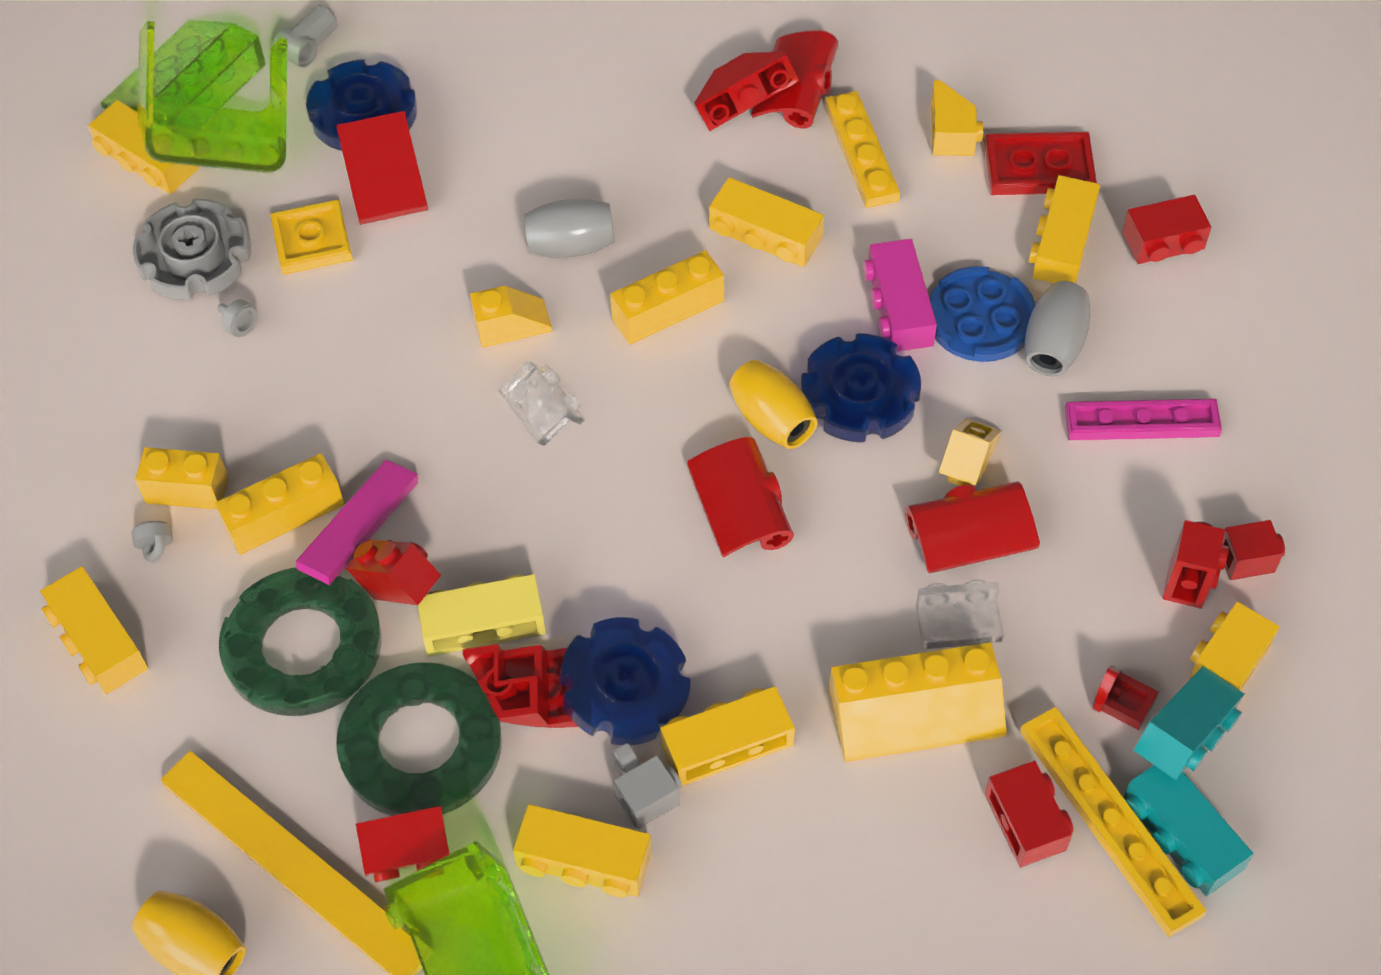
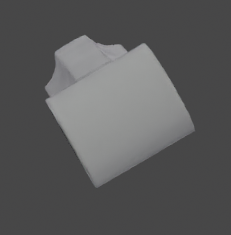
M322 5L314 7L292 29L283 27L276 33L272 43L273 52L301 68L308 67L315 59L317 47L338 27L337 18L331 14L328 8Z

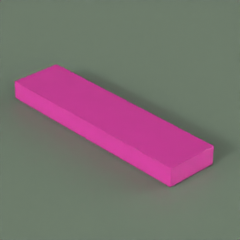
M1217 399L1066 402L1065 405L1069 440L1220 437L1222 431Z
M386 459L296 560L297 570L330 585L354 558L355 550L374 535L418 484V474Z

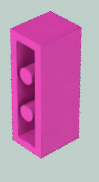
M912 238L870 244L868 259L863 260V271L865 280L872 281V307L874 310L879 309L881 317L878 319L881 339H887L891 353L934 346L937 324Z

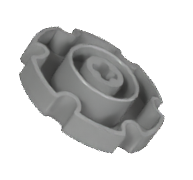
M193 199L191 204L187 206H179L175 202L159 209L143 223L146 233L135 237L133 243V256L141 278L143 280L149 279L153 290L158 294L179 300H191L193 295L198 292H205L207 296H211L223 291L242 275L239 264L249 261L251 256V243L242 218H233L230 207L208 199Z

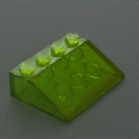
M188 20L101 102V106L107 109L116 100H119L187 142L266 65L259 36L230 22Z

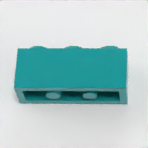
M1202 666L1153 717L1133 751L1175 780L1187 768L1195 771L1207 755L1208 750L1211 752L1214 750L1225 732H1230L1242 715V712L1237 707L1245 694Z
M1153 765L1129 782L1123 798L1139 820L1151 831L1153 839L1162 851L1167 855L1170 854L1179 864L1183 877L1192 887L1199 888L1207 897L1246 869L1254 853L1184 773L1175 780Z

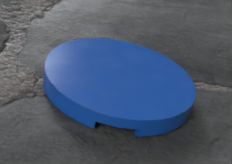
M966 267L953 271L939 280V284L929 297L937 324L935 340L953 355L971 361L990 362L1010 357L1025 346L1027 325L1036 303L1029 289L1016 277L1012 279L1004 274L989 271V267Z

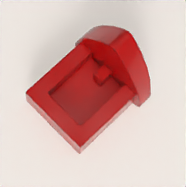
M1112 665L1105 672L1092 709L1099 713L1103 711L1139 730L1153 706L1159 691L1124 674L1122 670Z

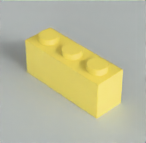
M517 574L509 576L505 580L490 583L474 582L464 588L448 591L443 589L433 590L418 605L422 635L428 657L546 634L535 574L527 576Z

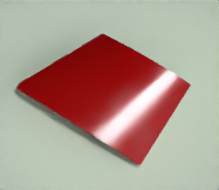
M498 644L462 649L464 659L472 669L478 680L477 682L486 694L491 707L501 722L544 728L592 725L590 651L585 645L548 651L545 650L542 644L502 650Z

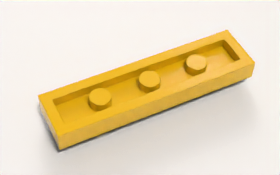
M858 91L825 97L824 107L865 208L899 201V188Z

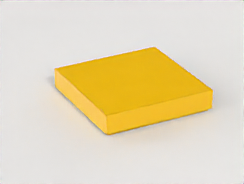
M339 199L270 213L283 275L353 260Z

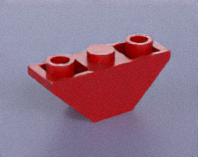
M784 51L743 53L713 71L694 104L708 130L711 131L793 85L799 79Z

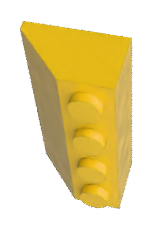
M992 642L831 667L829 692L845 762L1006 737L1002 680Z

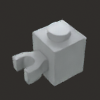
M628 743L613 751L617 758L615 765L622 774V776L614 780L615 795L636 829L643 827L680 805L679 788L682 787V783L671 765L665 767L657 755L640 764Z

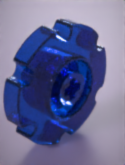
M362 59L334 66L327 70L328 78L323 81H315L308 92L306 110L309 121L312 122L315 135L323 143L339 151H342L336 125L405 111L410 130L417 116L415 90L410 87L409 77L396 66L383 61H379L375 65H367L365 60Z
M857 333L853 341H844L841 337H835L820 345L809 356L807 362L808 373H802L801 390L809 400L816 418L824 420L823 431L841 440L864 443L866 436L869 434H877L881 439H885L901 431L914 417V402H918L920 399L921 377L913 358L909 355L899 356L896 354L897 344L881 336Z
M614 617L594 623L590 632L591 637L585 638L577 635L565 652L559 673V683L568 686L570 690L564 693L562 700L564 708L571 719L587 734L594 736L598 731L607 732L610 736L611 744L625 745L628 743L629 745H638L656 739L660 731L658 724H667L671 719L680 716L689 696L690 678L684 677L679 673V671L683 670L686 663L684 653L675 640L659 627H654L651 631H644L639 627V620L636 618Z

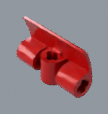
M821 30L801 31L779 37L772 52L784 51L799 81L754 106L751 113L752 118L767 113L782 112L785 121L789 125L800 129L811 127L820 104L821 95L827 96L831 90V67L838 48L837 38L833 34Z
M737 438L708 449L688 460L687 467L722 557H726L756 541H759L761 547L765 550L779 549L792 541L794 534L782 507V494L778 480L773 471L768 472L754 438Z
M1019 481L977 490L974 485H961L946 493L944 498L909 505L905 508L910 535L913 540L919 539L928 573L1035 550L1040 545L1034 517L1024 488Z

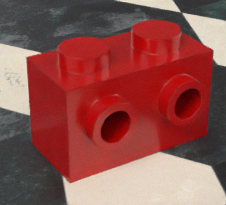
M1194 194L1128 209L1122 233L1137 264L1151 261L1159 262L1168 257L1194 254L1204 250L1212 226Z
M1184 521L1170 559L1163 600L1202 609L1209 589H1216L1220 571L1224 570L1229 547L1222 545L1225 529L1213 527L1211 524L1201 521Z
M369 539L355 550L354 558L345 568L374 600L419 605L441 577V574L427 560V552L420 545L411 541L408 543Z
M1036 760L989 777L985 796L1020 868L1067 851L1072 833L1074 832L1073 823L1067 811L1059 809L1054 799L1055 788L1053 782L1046 772H1041Z
M441 806L355 823L365 877L374 875L375 883L400 878V869L416 866L417 874L443 868L441 861L450 858Z

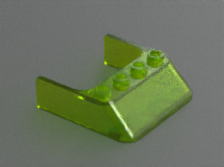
M146 21L139 32L138 122L147 154L155 161L163 163L272 173L279 170L286 159L287 39L279 38L270 49V99L265 109L261 111H247L167 102L153 96L154 21Z

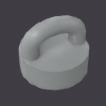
M242 299L233 301L229 306L225 304L218 305V311L223 314L222 327L226 332L235 337H243L253 329L257 320V310L254 305Z
M162 521L144 522L134 527L131 531L134 547L142 549L145 560L149 562L158 560L163 554L165 546L173 541L171 526Z

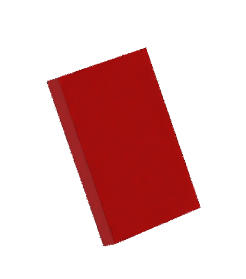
M405 111L336 125L360 225L428 210Z
M1089 132L985 135L984 143L991 195L1047 194L1048 188L1055 189L1059 175L1097 183Z

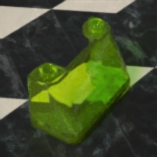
M477 841L384 888L389 903L384 906L386 916L395 929L401 927L405 933L411 936L425 975H549L506 868L495 855Z

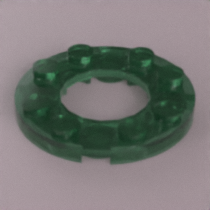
M297 567L272 573L252 584L238 597L239 603L229 617L225 616L219 637L220 660L233 688L251 705L263 711L284 716H304L319 713L333 708L351 697L362 687L373 672L380 655L382 643L381 626L377 611L369 595L360 585L351 578L347 580L341 576H337L330 585H327L297 570ZM312 609L325 613L335 621L340 630L339 647L335 650L332 659L326 666H321V669L311 674L288 675L267 663L263 656V640L268 628L279 617L291 611Z
M419 662L389 669L361 687L350 700L342 714L337 730L336 746L338 760L346 781L354 793L370 807L384 814L394 816L441 806L442 813L446 814L470 801L490 780L500 758L502 733L500 720L477 680L467 673L448 665ZM422 703H432L435 706L445 708L456 719L459 727V741L451 758L439 768L425 773H406L393 768L382 757L379 748L380 732L391 715L397 713L402 707L418 706Z

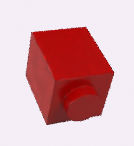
M1271 520L1225 527L1222 545L1229 547L1225 564L1229 580L1276 572L1281 558L1285 555V544L1281 534H1276Z

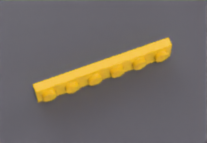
M1055 706L1023 724L1020 729L1023 738L1168 938L1204 917L1207 912L1205 907Z

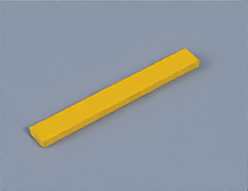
M189 751L160 779L166 789L388 975H416L433 957L434 954L431 948L192 751Z

